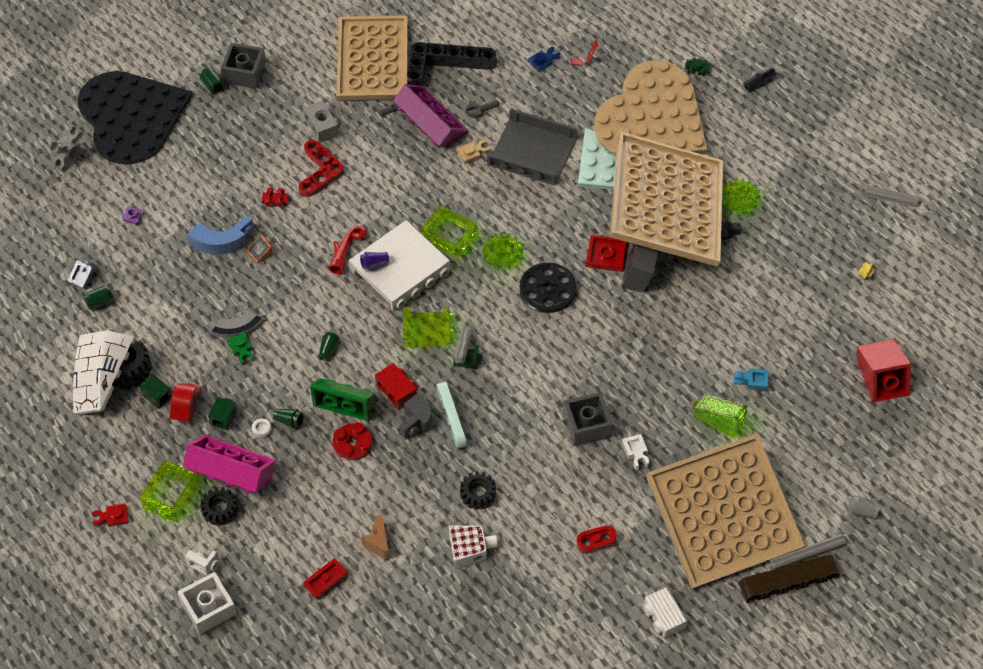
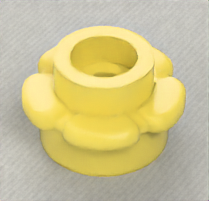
M864 262L858 275L863 277V279L866 277L870 278L874 272L873 264Z

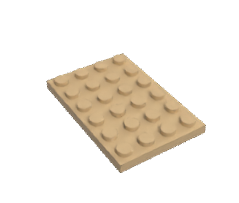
M408 16L339 17L337 100L394 99L404 84H407Z

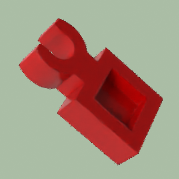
M126 503L106 506V512L100 510L92 512L93 517H100L99 520L93 521V525L96 527L101 526L104 522H107L108 527L129 524Z

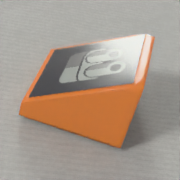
M260 236L247 250L257 263L273 254L271 245L263 236Z

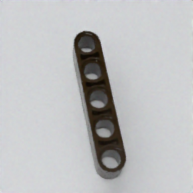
M825 555L741 579L738 584L745 602L750 603L749 601L755 599L759 601L769 598L773 594L781 595L788 593V590L796 588V590L806 588L813 583L817 585L828 582L827 580L831 578L838 579L841 573L833 555Z

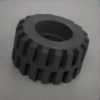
M137 339L134 344H130L127 351L130 353L127 359H133L134 362L128 366H120L121 374L112 383L114 388L118 385L119 389L123 390L124 386H126L127 390L132 389V385L138 387L140 381L143 383L146 380L145 377L149 378L150 376L149 371L152 370L147 347L143 345L142 341H137Z

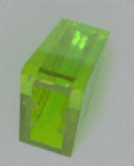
M704 394L701 400L697 399L693 405V417L735 439L744 426L748 406L743 403Z

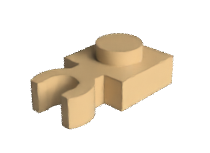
M482 140L478 145H474L471 142L456 149L461 160L466 164L479 159L480 153L487 154L490 147L482 148V146L486 145V140Z

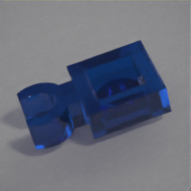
M550 47L546 53L541 50L528 58V62L540 72L552 65V60L558 59L560 52L552 54L555 48Z

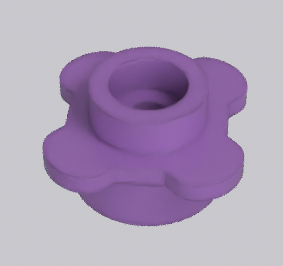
M129 206L126 208L125 214L122 215V220L136 224L139 222L140 216L143 215L142 209H135Z

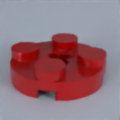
M362 423L346 424L334 431L333 448L341 458L352 461L359 460L369 453L372 447V436ZM353 438L354 440L357 439L356 445L353 446L351 443L348 444L347 442H349V439Z

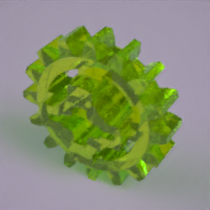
M735 178L734 182L728 180L727 185L724 184L722 188L723 207H729V212L735 210L736 214L739 211L746 214V210L752 212L753 208H757L760 201V190H756V184L751 185V180L745 182L744 178L741 181Z
M501 232V236L494 233V238L488 237V242H484L482 254L484 255V261L488 260L489 266L494 264V269L498 266H501L502 270H504L505 266L511 269V264L518 265V260L522 259L523 247L521 241L517 242L516 236L511 238V233L507 236H504V232Z

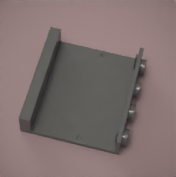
M510 108L509 121L494 151L489 150L487 154V165L555 186L577 139V128Z

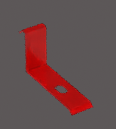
M597 40L594 41L587 56L588 64L596 47H598ZM570 59L571 66L583 65L582 59Z

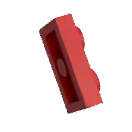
M334 558L303 582V586L317 600L347 577L348 571Z

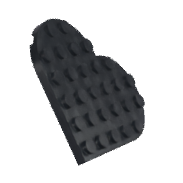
M116 70L102 73L89 79L79 92L78 108L82 117L95 126L93 140L98 153L110 162L128 165L136 164V162L144 159L147 160L160 150L193 94L192 91Z

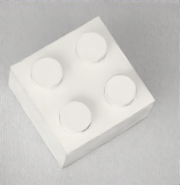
M215 572L178 591L180 602L199 635L237 615L233 601Z

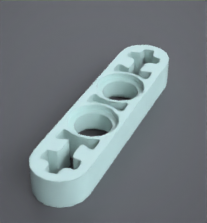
M446 382L436 384L437 393L442 408H445V416L448 425L451 426V434L456 449L467 447L465 435Z

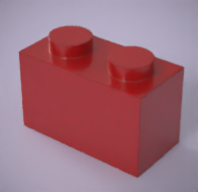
M394 363L375 374L376 385L398 410L404 407V403L417 394L418 387L415 382L410 381L406 377L404 370L401 367L398 368Z

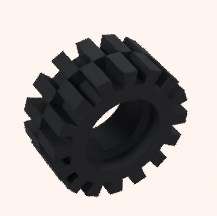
M476 471L474 476L472 472L469 473V478L465 476L460 483L461 500L463 499V503L468 504L469 508L473 506L474 510H478V507H481L482 510L485 509V506H491V502L493 503L496 498L494 479L491 480L489 474L486 477L485 472L479 475V471ZM474 486H482L486 490L485 494L481 496H474L470 491Z
M215 487L214 492L211 489L208 490L209 495L205 493L203 495L204 499L200 501L202 515L212 525L217 523V526H221L222 522L226 525L228 520L231 522L233 516L236 517L237 499L235 494L231 493V490L227 489L225 491V487H221V490H218V487ZM218 501H223L227 504L226 509L220 512L213 511L212 506Z

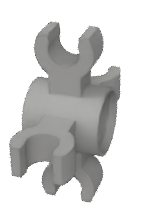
M76 126L68 128V136H63L58 141L52 140L49 148L56 149L55 153L59 154V156L55 157L53 163L59 164L61 162L60 169L68 167V159H74L78 154L84 155L87 147L80 146L81 143L77 142L82 137L83 132L76 131L75 134Z

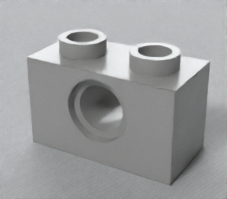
M323 100L303 108L304 118L319 143L339 135L338 128H340V124L337 118H333L330 107L326 106Z

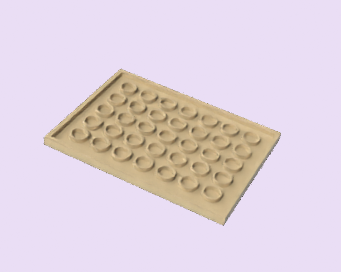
M620 132L617 141L610 237L718 267L721 256L723 160Z

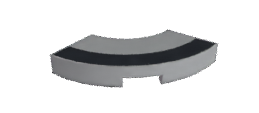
M249 311L235 319L220 318L212 329L211 335L231 338L244 332L248 334L258 328L264 319Z

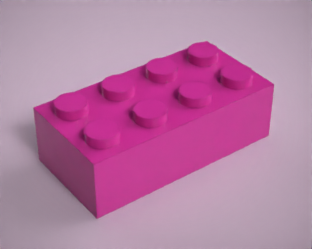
M203 435L187 445L183 467L188 468L193 473L205 474L210 479L224 481L229 486L244 488L243 490L248 493H256L271 482L276 460Z

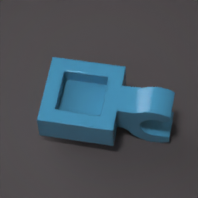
M749 368L748 373L735 371L733 384H747V389L767 391L769 370Z

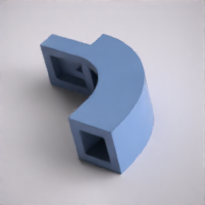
M247 215L233 228L223 232L212 231L199 223L187 234L189 244L207 254L221 255L234 252L247 244L246 236H250L254 231L253 219Z

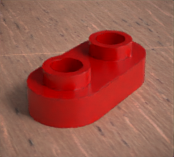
M611 526L597 527L581 532L577 536L576 545L581 552L591 553L614 545L617 534ZM608 536L610 539L604 540L602 537ZM588 541L590 545L586 546L583 542Z

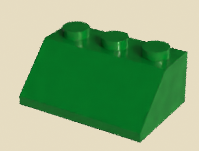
M322 378L317 379L310 385L314 407L368 421L376 404L375 393L367 389L362 390L349 384L344 385L336 383L331 379Z

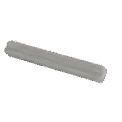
M840 534L770 560V567L774 570L845 546L846 539Z

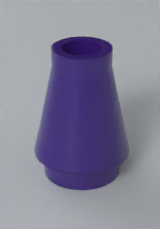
M364 252V254L360 255V263L363 269L371 270L382 264L389 263V255L387 252Z

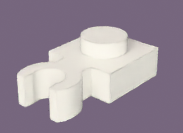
M639 434L622 439V445L628 460L634 458V468L639 470V462H643L648 467L649 459L645 456L648 450L642 435Z

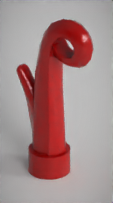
M356 226L350 229L341 241L340 246L337 241L333 242L334 258L329 265L331 273L339 275L343 273L352 239L364 238L367 235L365 227Z

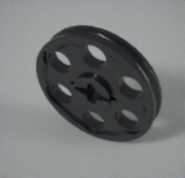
M556 263L536 264L527 269L520 280V296L523 302L538 312L554 313L561 311L572 303L576 294V281L573 274L564 266ZM548 269L553 273L551 275H544L542 272ZM533 277L536 279V282L529 283L526 279ZM561 277H566L569 279V281L566 283H562L559 281V279ZM546 285H550L549 290H546ZM565 292L569 294V297L561 298L559 295ZM528 293H535L537 296L530 299L526 295ZM549 300L553 302V305L545 306L543 302Z

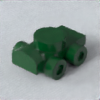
M691 58V60H686L685 69L688 70L689 74H694L695 71H698V75L705 76V73H709L711 63H708L705 59Z

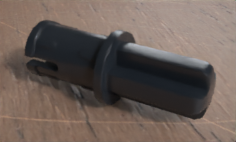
M771 67L762 73H756L754 77L743 82V86L750 92L760 85L763 86L767 80L776 76L777 73Z

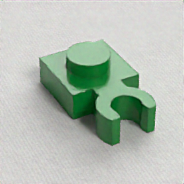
M245 332L227 339L234 357L239 355V362L242 366L245 365L243 360L245 357H249L252 362L254 361L253 354L249 352L252 350V346Z

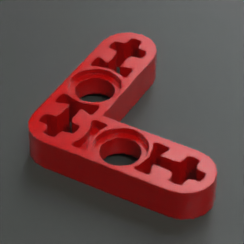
M309 140L304 144L305 154L320 169L299 183V193L303 197L314 195L343 174L342 163L316 140ZM309 147H315L317 153L313 149H309ZM321 157L328 158L325 162L319 161ZM318 177L326 178L323 182H318L316 179Z

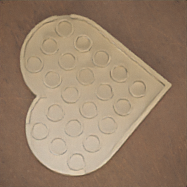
M652 60L640 63L632 68L625 78L622 94L606 100L596 113L594 120L595 136L599 144L604 149L612 152L614 156L617 153V141L620 132L699 154L707 152L692 82L682 69L669 62Z

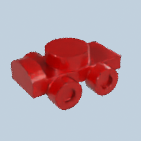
M267 188V192L262 194V203H265L266 206H272L273 204L282 207L283 204H288L289 196L283 188H279L277 193H274L273 188Z

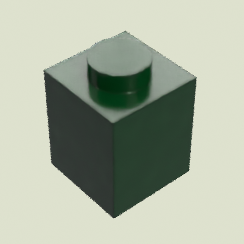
M155 375L146 379L140 386L142 396L157 409L172 398L170 387Z
M217 397L208 415L210 425L229 430L238 412L236 402L229 398Z

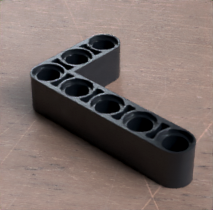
M426 42L414 43L411 48L408 64L407 84L423 86L427 65L483 70L494 69L497 65L496 51L488 47Z

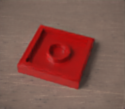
M591 235L585 267L623 272L627 242L611 237Z

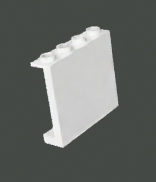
M404 221L349 260V268L354 275L356 273L360 274L391 304V310L394 311L397 308H403L411 298H417L426 287H432L440 277H446L450 271V260L408 221ZM364 252H387L389 263L382 264L371 270L363 269L360 263V255L364 254Z

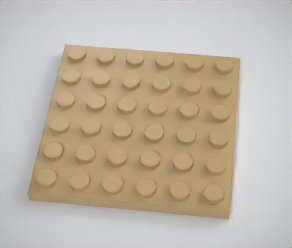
M758 433L646 473V478L691 589L805 547Z

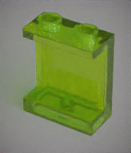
M445 306L444 312L411 313L410 307H403L404 348L450 346V340H454L453 328H449V324H453V312H449V306Z

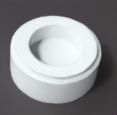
M258 419L252 424V433L258 438H265L272 431L271 423L266 419Z

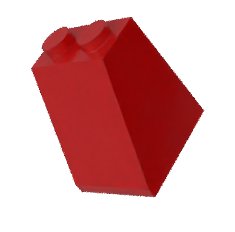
M894 339L857 346V362L873 403L910 396L911 363Z

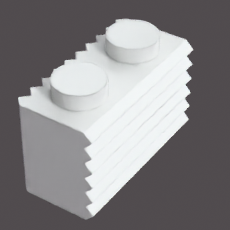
M667 587L645 597L643 610L647 617H652L655 631L658 634L661 633L664 639L686 629L688 621Z

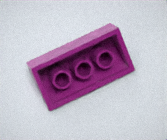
M404 84L393 100L398 105L397 108L401 112L406 113L409 116L408 119L412 123L417 124L420 127V131L432 139V143L437 147H448L469 132L424 86Z

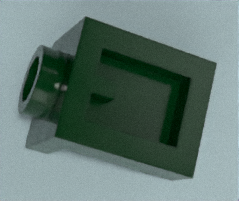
M475 344L474 349H468L464 363L459 362L457 364L454 358L453 366L476 369L477 363L482 362L483 352L479 350V345Z

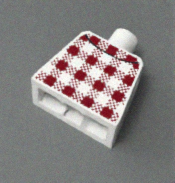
M449 526L455 569L486 560V549L497 548L496 535L484 537L482 526Z

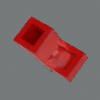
M177 383L171 399L170 419L189 422L194 416L195 401L201 395L202 387H197L193 383Z

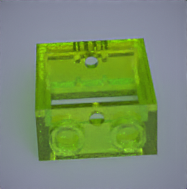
M441 205L438 206L420 229V234L433 246L456 258H459L461 254H466L470 242H474L479 234L476 222ZM444 220L466 230L457 243L435 233Z
M164 459L139 497L142 508L148 513L153 511L158 513L166 521L172 519L177 522L201 485L199 474ZM165 476L186 485L173 507L151 498Z

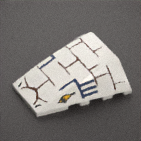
M107 330L80 335L74 368V414L104 411L114 389L112 383L114 379L119 378L121 374L119 368L123 360L127 361L130 354L127 352L129 346L134 344L137 338Z

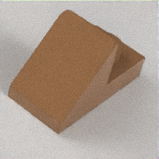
M383 515L375 516V524H372L373 535L362 536L361 541L364 547L386 560L389 559Z

